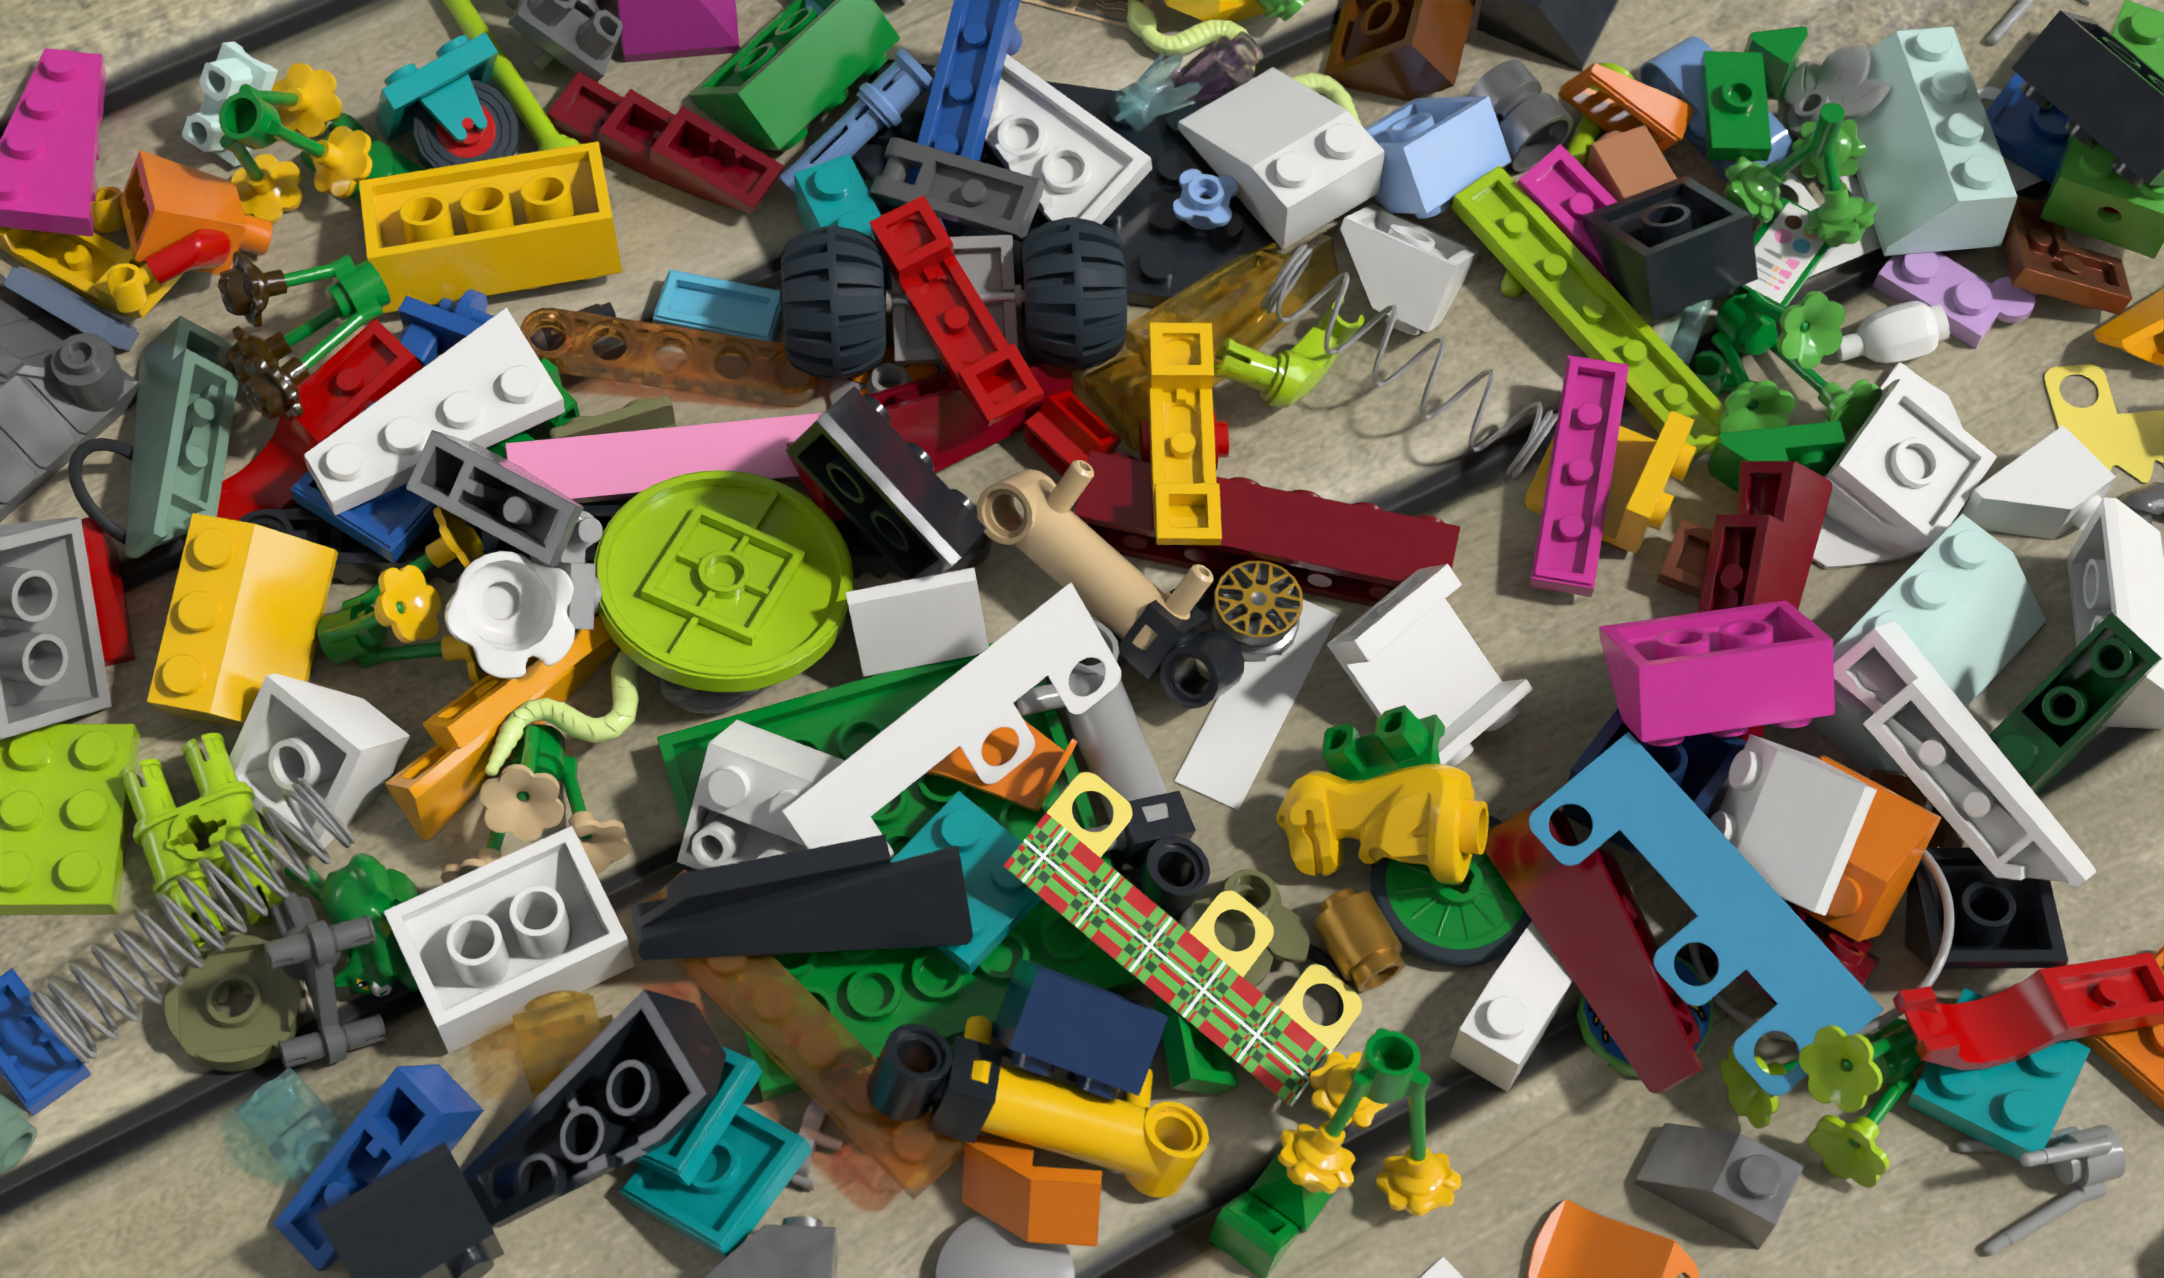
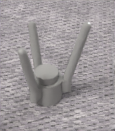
M2098 1125L2084 1130H2079L2076 1126L2052 1132L2045 1149L2022 1154L2019 1160L2024 1167L2052 1163L2058 1178L2064 1184H2075L2076 1189L1987 1242L1983 1247L1985 1254L1993 1256L2080 1204L2105 1197L2106 1188L2104 1182L2120 1178L2125 1173L2126 1167L2122 1144L2113 1129L2107 1125ZM1975 1138L1961 1139L1956 1143L1957 1150L1963 1153L1999 1151Z

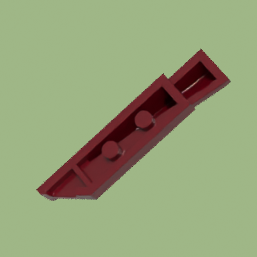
M1042 361L1028 364L1029 369L1044 392V398L990 426L987 425L971 405L949 371L868 395L874 397L883 405L890 416V425L906 442L917 444L929 455L934 464L933 471L936 473L1025 429V421L1040 410L1047 396L1069 390L1074 394L1072 371L1053 367ZM794 441L789 442V443H786L787 448H788ZM788 454L813 502L829 516L833 523L846 518L847 516Z
M1539 800L1490 829L1484 851L1648 1091L1655 1094L1664 1093L1703 1071V1065L1700 1063L1692 1047L1700 1041L1699 1028L1686 1002L1665 981L1654 966V956L1659 946L1615 856L1598 847L1577 865L1568 866L1560 863L1530 829L1529 818L1532 812L1544 803V801ZM1556 809L1549 820V830L1552 837L1560 844L1566 846L1579 845L1566 814Z

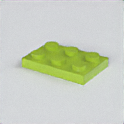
M51 724L1 739L0 915H118L132 807L118 774L130 764H132L136 772L141 734L135 724Z

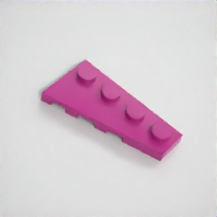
M44 49L0 140V227L93 237L94 219L92 208L97 195L95 171L96 160H99L101 145L98 134L99 123H102L106 82V69L102 54Z

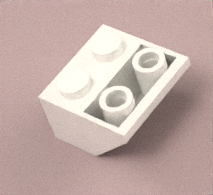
M736 720L708 744L677 862L697 870L808 849L782 810L845 760Z

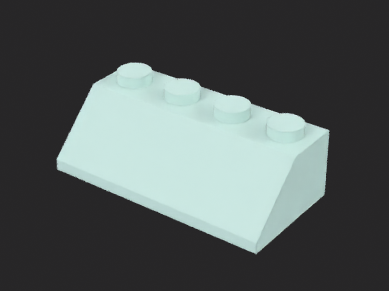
M1953 27L1895 31L1869 49L1871 62L1867 79L1882 81L1888 84L1890 90L1879 105L1870 113L1861 118L1851 119L1857 124L1858 138L1866 146L1864 156L1855 159L1858 164L1856 175L1865 201L1876 203L1877 211L1873 214L1875 221L1873 225L1884 256L2001 246L2018 196Z
M1961 514L1833 647V664L1874 628L1895 621L1962 704L1968 708L2041 630L2047 620L2014 553L1964 514ZM1834 679L1835 715L1812 718V722L1809 725L1870 774L1872 769L1905 773L1863 725L1875 712Z

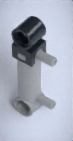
M1094 621L1117 662L1119 655L1117 639L1110 629L1102 623ZM1093 657L1081 660L1082 664L1077 663L1070 673L1069 687L1077 696H1088L1094 693L1104 680V664L1101 660ZM1046 676L1045 679L1048 685L1031 688L1014 702L1015 707L1021 716L1064 708L1088 771L1096 774L1124 797L1132 808L1131 820L1105 852L1109 851L1118 873L1136 870L1130 879V883L1175 921H1180L1185 910L1195 902L1208 882L1210 875L1209 862L1202 849L1190 841L1196 829L1180 790L1167 792L1122 680L1120 679L1118 685L1087 711L1081 714H1072L1066 708L1049 677ZM1099 792L1097 793L1109 823L1084 829L1089 832L1103 831L1109 827L1113 820L1112 805ZM1161 876L1169 878L1176 886L1168 884Z

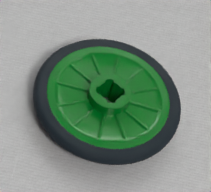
M1488 814L1489 831L1502 823V821ZM1485 851L1481 855L1472 854L1468 873L1461 883H1466L1468 886L1467 892L1463 894L1451 888L1446 889L1444 884L1433 877L1429 867L1425 864L1404 863L1385 857L1376 864H1372L1370 874L1371 895L1402 947L1426 961L1450 967H1471L1495 961L1512 950L1532 921Z

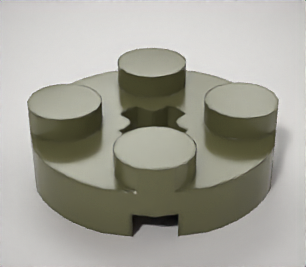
M229 935L222 937L226 945L225 951L216 950L208 943L198 948L204 960V969L196 968L190 963L186 964L180 973L183 978V986H175L170 982L168 983L165 993L164 1010L171 1033L194 1063L202 1067H210L214 1070L232 1072L252 1069L267 1063L271 1059L281 1058L278 1041L296 1037V1033L305 1017L307 999L303 980L291 978L284 973L282 967L274 971L271 970L265 952V940L251 935ZM242 989L246 998L253 1000L251 1006L245 1009L243 1014L230 1017L227 1011H218L219 1003L230 1001L232 990Z

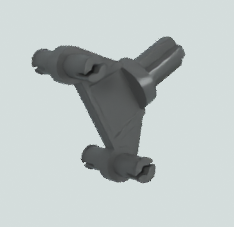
M294 891L289 892V899H283V901L272 906L271 914L281 939L265 941V952L272 971L282 967L284 973L291 978L305 980L319 1032L278 1041L279 1053L285 1070L293 1066L322 1059L323 1057H326L329 1064L347 1059V1050H354L378 1042H386V1031L379 1013L371 1017L342 1024L341 1026L338 1020L332 968L340 959L341 951L376 943L375 931L370 916L366 914L360 918L328 926L324 919L318 920L309 898L298 897Z

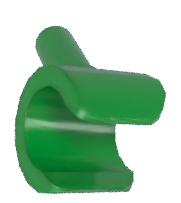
M1703 351L1696 355L1695 370L1701 374L1712 376L1695 375L1716 397L1720 396L1724 390L1729 392L1736 391L1737 385L1731 373L1726 372V362L1721 355L1712 351Z

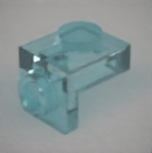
M291 1068L284 1071L276 1079L263 1084L248 1101L235 1110V1113L248 1130L276 1159L299 1189L302 1188L345 1133V1130L326 1104Z

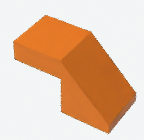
M978 1136L974 1144L964 1142L963 1204L1026 1242L1097 1247L1102 1171L1033 1166V1146L1003 1137Z

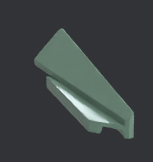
M182 316L174 320L148 344L140 356L138 379L140 386L137 392L125 556L130 558H139L148 553L153 547L187 536L192 513L217 517L239 378L225 369L228 361L226 355L233 344Z

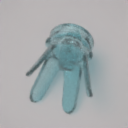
M1162 51L1137 81L1115 92L1116 104L1121 112L1115 116V121L1118 122L1125 118L1134 129L1142 131L1158 116L1196 104L1195 101L1186 99L1194 96L1201 90L1202 86L1198 82H1190L1173 89L1174 83L1168 78L1181 65L1183 59L1181 53H1175L1161 63L1165 54Z

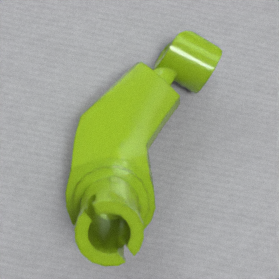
M1335 302L1319 320L1317 327L1313 326L1291 350H1283L1274 356L1236 343L1233 339L1225 338L1215 355V358L1222 360V363H1214V376L1224 377L1260 391V397L1266 405L1287 408L1300 401L1320 384L1339 356V353L1327 355L1324 350V336ZM1337 314L1329 340L1330 350L1341 346L1355 335L1364 322L1362 314L1352 324L1343 321L1339 314Z

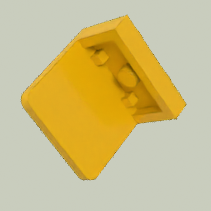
M1671 411L1657 441L1622 426L1619 427L1602 535L1603 541L1637 555L1648 528L1661 530L1675 497L1665 491L1671 478L1683 481L1697 447L1686 443L1694 419ZM1554 436L1525 497L1527 508L1540 515Z

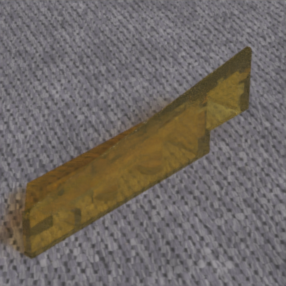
M1327 235L1317 236L1316 240L1307 245L1308 248L1313 249L1312 257L1289 294L1283 300L1281 307L1282 317L1286 318L1295 313L1339 275L1332 237ZM1275 242L1234 258L1128 324L1125 344L1126 348L1132 352L1081 377L1085 391L1130 449L1136 452L1140 451L1139 419L1149 418L1150 322L1212 323L1214 363H1222V360L1216 359L1215 355L1225 338L1233 339L1236 343L1258 350L1291 322H1279L1276 317V310L1271 314H1267L1266 310L1262 311L1261 304L1271 285L1294 253L1282 255ZM1214 376L1212 389L1217 384H1219L1224 379V377Z

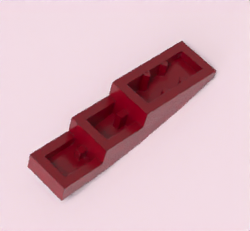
M581 72L576 74L547 113V117L555 129L567 137L577 140L580 144L599 141L602 156L668 186L701 199L749 214L754 213L784 168V165L683 106L675 115L632 89H629L626 95L622 97Z

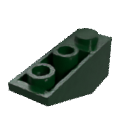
M2111 612L1988 736L2037 795L2081 751L2163 658L2118 616Z

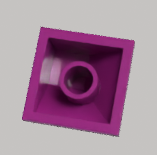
M617 0L619 19L623 23L621 36L625 63L735 53L740 48L736 0Z

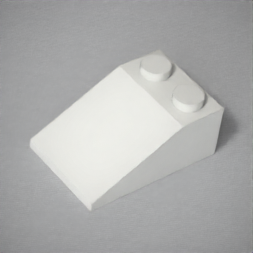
M1274 67L1178 121V129L1219 176L1229 175L1236 180L1238 184L1236 196L1282 249L1289 247L1379 193L1385 153L1382 147L1347 109Z

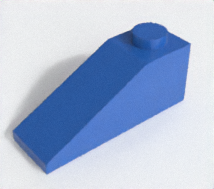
M439 1064L397 1066L273 1224L317 1271L326 1270L339 1256L316 1215L444 1142L451 1152L484 1109Z

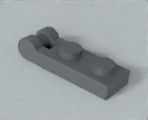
M892 137L884 153V157L888 162L883 175L874 178L869 193L873 199L896 208L924 195L939 218L996 235H1012L1013 240L1023 242L1045 186L1040 179ZM910 169H920L914 185L905 183Z

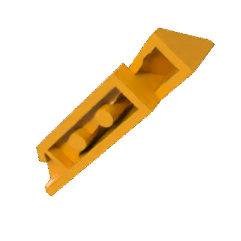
M598 612L594 615V629H575L573 644L559 662L552 666H545L538 658L532 656L526 662V673L523 677L503 679L488 674L422 723L436 745L384 783L421 839L425 841L431 840L481 789L484 782L492 777L486 774L485 768L492 754L496 737L499 735V729L514 709H517L528 700L547 697L559 702H565L618 648L605 629ZM533 721L528 725L544 724L546 721ZM512 750L509 757L505 759V763L512 757Z

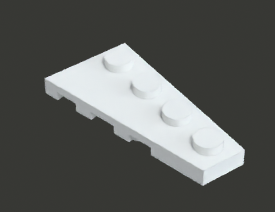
M1006 54L984 142L1007 170L1040 179L1045 188L1039 201L1038 209L1049 222L1065 217H1077L1102 224L1152 170L1151 157ZM937 65L933 68L934 76L937 69Z
M506 307L305 453L304 457L307 468L334 515H338L407 484L431 430L487 448L565 413L564 399Z

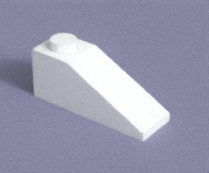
M1531 921L1494 973L1461 1025L1450 1054L1451 1059L1506 1092L1511 1088L1575 984L1533 921Z

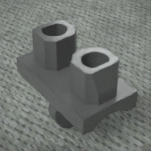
M520 0L508 24L519 31L521 37L535 46L530 58V64L542 70L554 59L569 70L571 68L576 73L581 72L596 82L604 76L623 28V23L620 19L606 9L597 10L588 18L574 8L577 0Z

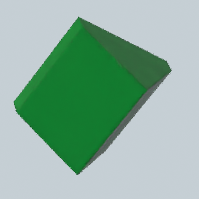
M1806 27L1766 30L1749 34L1744 52H1763L1766 93L1776 100L1785 88L1791 74L1797 68L1808 36Z
M1244 1191L1220 1211L1208 1241L1258 1277L1267 1278L1295 1241L1300 1230L1298 1226L1249 1191Z

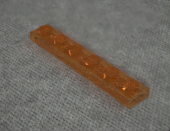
M667 885L647 902L667 899ZM772 955L673 959L913 1200L964 1154V1145L958 1139L927 1130L930 1111L918 1120L904 1122L886 1117L872 1106L867 1096L866 1082L877 1059Z

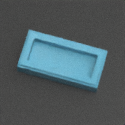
M669 269L653 316L654 330L772 353L782 321L780 291Z

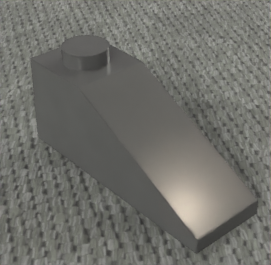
M431 430L406 486V489L554 567H557L584 508L517 464L476 443L435 430Z

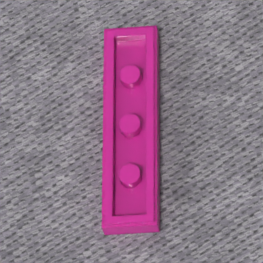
M1571 355L1567 357L1558 409L1559 418L1556 421L1529 587L1592 597L1629 370L1628 364Z

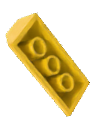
M599 141L359 181L367 260L378 271L391 299L390 304L382 307L383 313L398 311L406 296L435 305L439 304L444 297L459 301L469 289L477 290L488 296L623 273Z

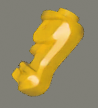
M1423 764L1402 768L1368 780L1348 781L1324 771H1310L1300 776L1287 792L1276 814V821L1287 834L1291 858L1296 868L1305 875L1318 877L1322 873L1323 877L1337 872L1345 861V838H1352L1360 841L1358 854L1364 864H1376L1384 857L1404 863L1425 864L1429 867L1433 877L1440 883L1460 885L1468 873L1472 854L1481 855L1485 850L1489 816L1486 802L1475 800L1471 778L1467 772L1444 764Z

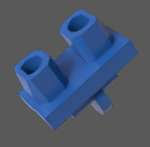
M469 289L463 294L459 302L444 297L438 307L409 296L405 297L398 309L404 327L398 341L416 357L422 366L418 371L435 360L438 354L442 355L494 317L486 313V295L477 290Z

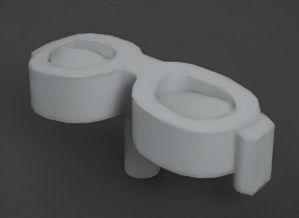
M825 1088L823 1091L816 1093L810 1101L798 1135L806 1139L812 1148V1152L792 1177V1184L814 1191V1180L809 1178L816 1144L841 1152L845 1139L822 1131L837 1103L844 1104L848 1099V1094Z

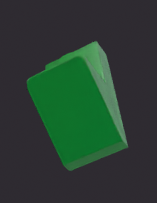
M1841 421L1724 432L1718 434L1707 465L1711 476L1739 493L1741 461H1796L1823 476L1829 473L1839 459L1846 440Z

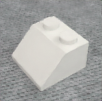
M1750 734L1744 750H1741L1735 756L1729 771L1730 785L1719 811L1710 818V821L1781 898L1826 916L1877 790L1817 757Z

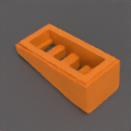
M1597 63L1592 64L1567 81L1558 92L1562 99L1608 133L1612 131L1625 132L1645 125L1661 152L1682 140L1694 112V108L1686 102ZM1593 85L1595 88L1598 89V91L1590 89L1589 87Z

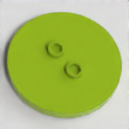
M725 470L699 471L672 477L650 486L630 499L610 520L600 538L594 564H596L595 576L601 585V601H599L600 608L598 613L613 641L629 658L650 673L672 683L697 690L741 692L761 689L786 681L805 671L823 657L839 637L849 614L846 592L853 589V568L847 545L836 525L819 506L797 490L781 482L751 473Z

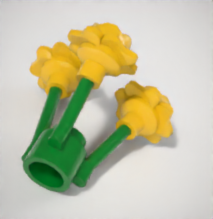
M1379 1028L1367 1040L1363 1053L1352 1052L1346 1059L1340 1052L1332 1051L1328 1054L1324 1066L1311 1072L1308 1078L1309 1084L1316 1090L1310 1099L1311 1105L1315 1109L1325 1112L1331 1120L1321 1123L1318 1130L1302 1123L1298 1125L1296 1131L1284 1129L1280 1135L1283 1149L1278 1155V1160L1282 1165L1286 1166L1287 1177L1294 1184L1303 1186L1311 1193L1324 1191L1330 1194L1334 1193L1338 1187L1348 1188L1354 1182L1351 1166L1355 1161V1156L1351 1151L1341 1147L1346 1137L1343 1129L1351 1121L1359 1129L1368 1128L1374 1114L1385 1109L1389 1103L1406 1095L1409 1097L1410 1147L1405 1151V1155L1390 1156L1385 1159V1172L1378 1174L1376 1177V1186L1387 1194L1391 1209L1397 1211L1405 1210L1417 1217L1424 1216L1429 1211L1439 1207L1453 1205V1191L1460 1188L1462 1179L1459 1174L1450 1168L1449 1158L1446 1154H1432L1431 1150L1426 1147L1425 1093L1430 1083V1077L1418 1070L1421 1055L1418 1046L1411 1038L1400 1032Z

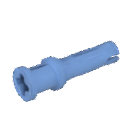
M900 47L895 52L897 60L872 84L864 82L859 87L860 91L856 95L860 99L830 129L822 134L794 164L779 175V178L795 194L794 173L846 154H850L852 158L881 128L886 126L890 129L892 126L896 127L902 122L900 114L925 90L931 92L933 78L903 47Z

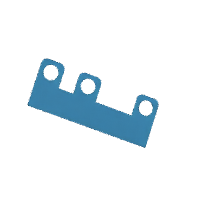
M1629 732L1532 812L1529 818L1531 831L1560 863L1568 866L1577 865L1620 830L1697 914L1694 920L1660 947L1654 956L1656 970L1684 1002L1692 1006L1704 1005L1745 970L1775 1000L1777 1005L1735 1041L1733 1047L1736 1060L1768 1094L1774 1096L1784 1095L1808 1074L1801 1068L1799 1060L1795 1068L1787 1074L1778 1076L1764 1072L1757 1065L1754 1058L1755 1044L1762 1035L1771 1031L1784 1032L1795 1040L1800 1054L1804 1046L1814 1043L1815 1034L1819 1029L1827 1025H1836L1847 1035L1858 1033L1884 1011L1879 1003ZM1565 804H1576L1583 807L1592 818L1593 829L1591 835L1585 842L1577 846L1560 844L1552 837L1549 830V820L1552 813L1558 807ZM1694 942L1705 944L1717 955L1719 968L1711 982L1702 986H1692L1686 984L1677 976L1674 969V958L1679 949L1686 944Z

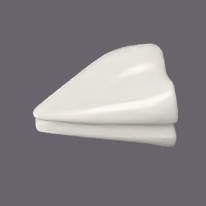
M506 551L486 554L474 560L459 577L456 592L445 608V623L448 631L456 640L473 647L478 665L483 671L503 679L520 678L526 673L528 658L533 656L538 658L545 666H552L559 662L571 648L575 638V628L567 615V607L571 602L574 586L569 575L562 569L534 563L522 554Z

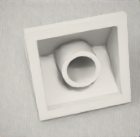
M974 568L846 592L863 677L979 655L989 647Z

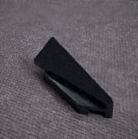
M886 834L682 873L667 883V899L641 904L635 903L630 907L638 954L645 961L967 945L973 939L958 846L891 862Z

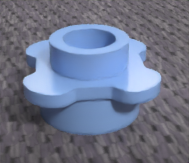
M1189 169L1183 172L1179 178V184L1182 187L1181 197L1173 203L1175 216L1180 220L1186 221L1190 226L1202 230L1228 224L1232 218V211L1229 208L1230 199L1238 192L1236 180L1229 175H1222L1217 178L1213 175L1202 174L1197 169ZM1209 195L1211 199H1202L1200 196Z

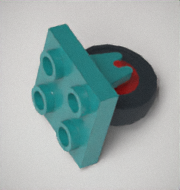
M486 32L470 41L466 35L458 36L436 51L435 54L438 58L419 69L414 63L405 65L384 80L386 87L381 89L375 123L388 142L411 129V143L418 161L427 170L513 156L518 147L519 124L511 104L497 89L489 86L498 51Z

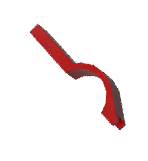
M376 318L372 320L298 387L300 402L305 413L291 421L280 416L272 438L261 453L241 471L222 481L217 517L238 521L244 515L256 510L291 509L297 503L293 500L291 488L308 471L304 454L362 413L372 402L376 403L414 375L422 367L416 357Z
M2152 952L2039 969L2025 980L1999 993L1970 1002L1957 1004L1936 1003L1937 998L1931 986L1902 990L1892 999L1897 1011L1904 1013L1918 1042L1915 1049L1920 1059L1959 1070L1986 1069L2014 1062L2041 1051L2057 1041L2164 1024V975Z

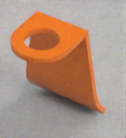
M1024 720L1035 739V748L1026 760L998 782L993 784L984 783L960 746L925 774L941 776L960 782L1038 813L1078 741L1072 738L1064 751ZM1001 727L992 731L982 745L983 760L991 766H999L1008 762L1015 755L1018 748L1019 739L1017 733L1009 727Z
M1570 1200L1562 1201L1549 1213L1533 1243L1526 1278H1676L1681 1273L1684 1278H1700L1694 1261L1675 1240L1599 1215Z

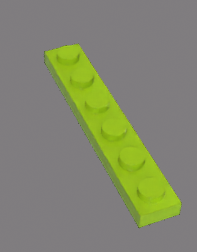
M1500 165L1454 196L1451 209L1590 359L1629 365L1624 396L1659 434L1670 412L1674 411L1694 419L1686 442L1697 447L1691 464L1714 448L1718 434L1722 433L1718 426V418L1726 410L1725 406Z

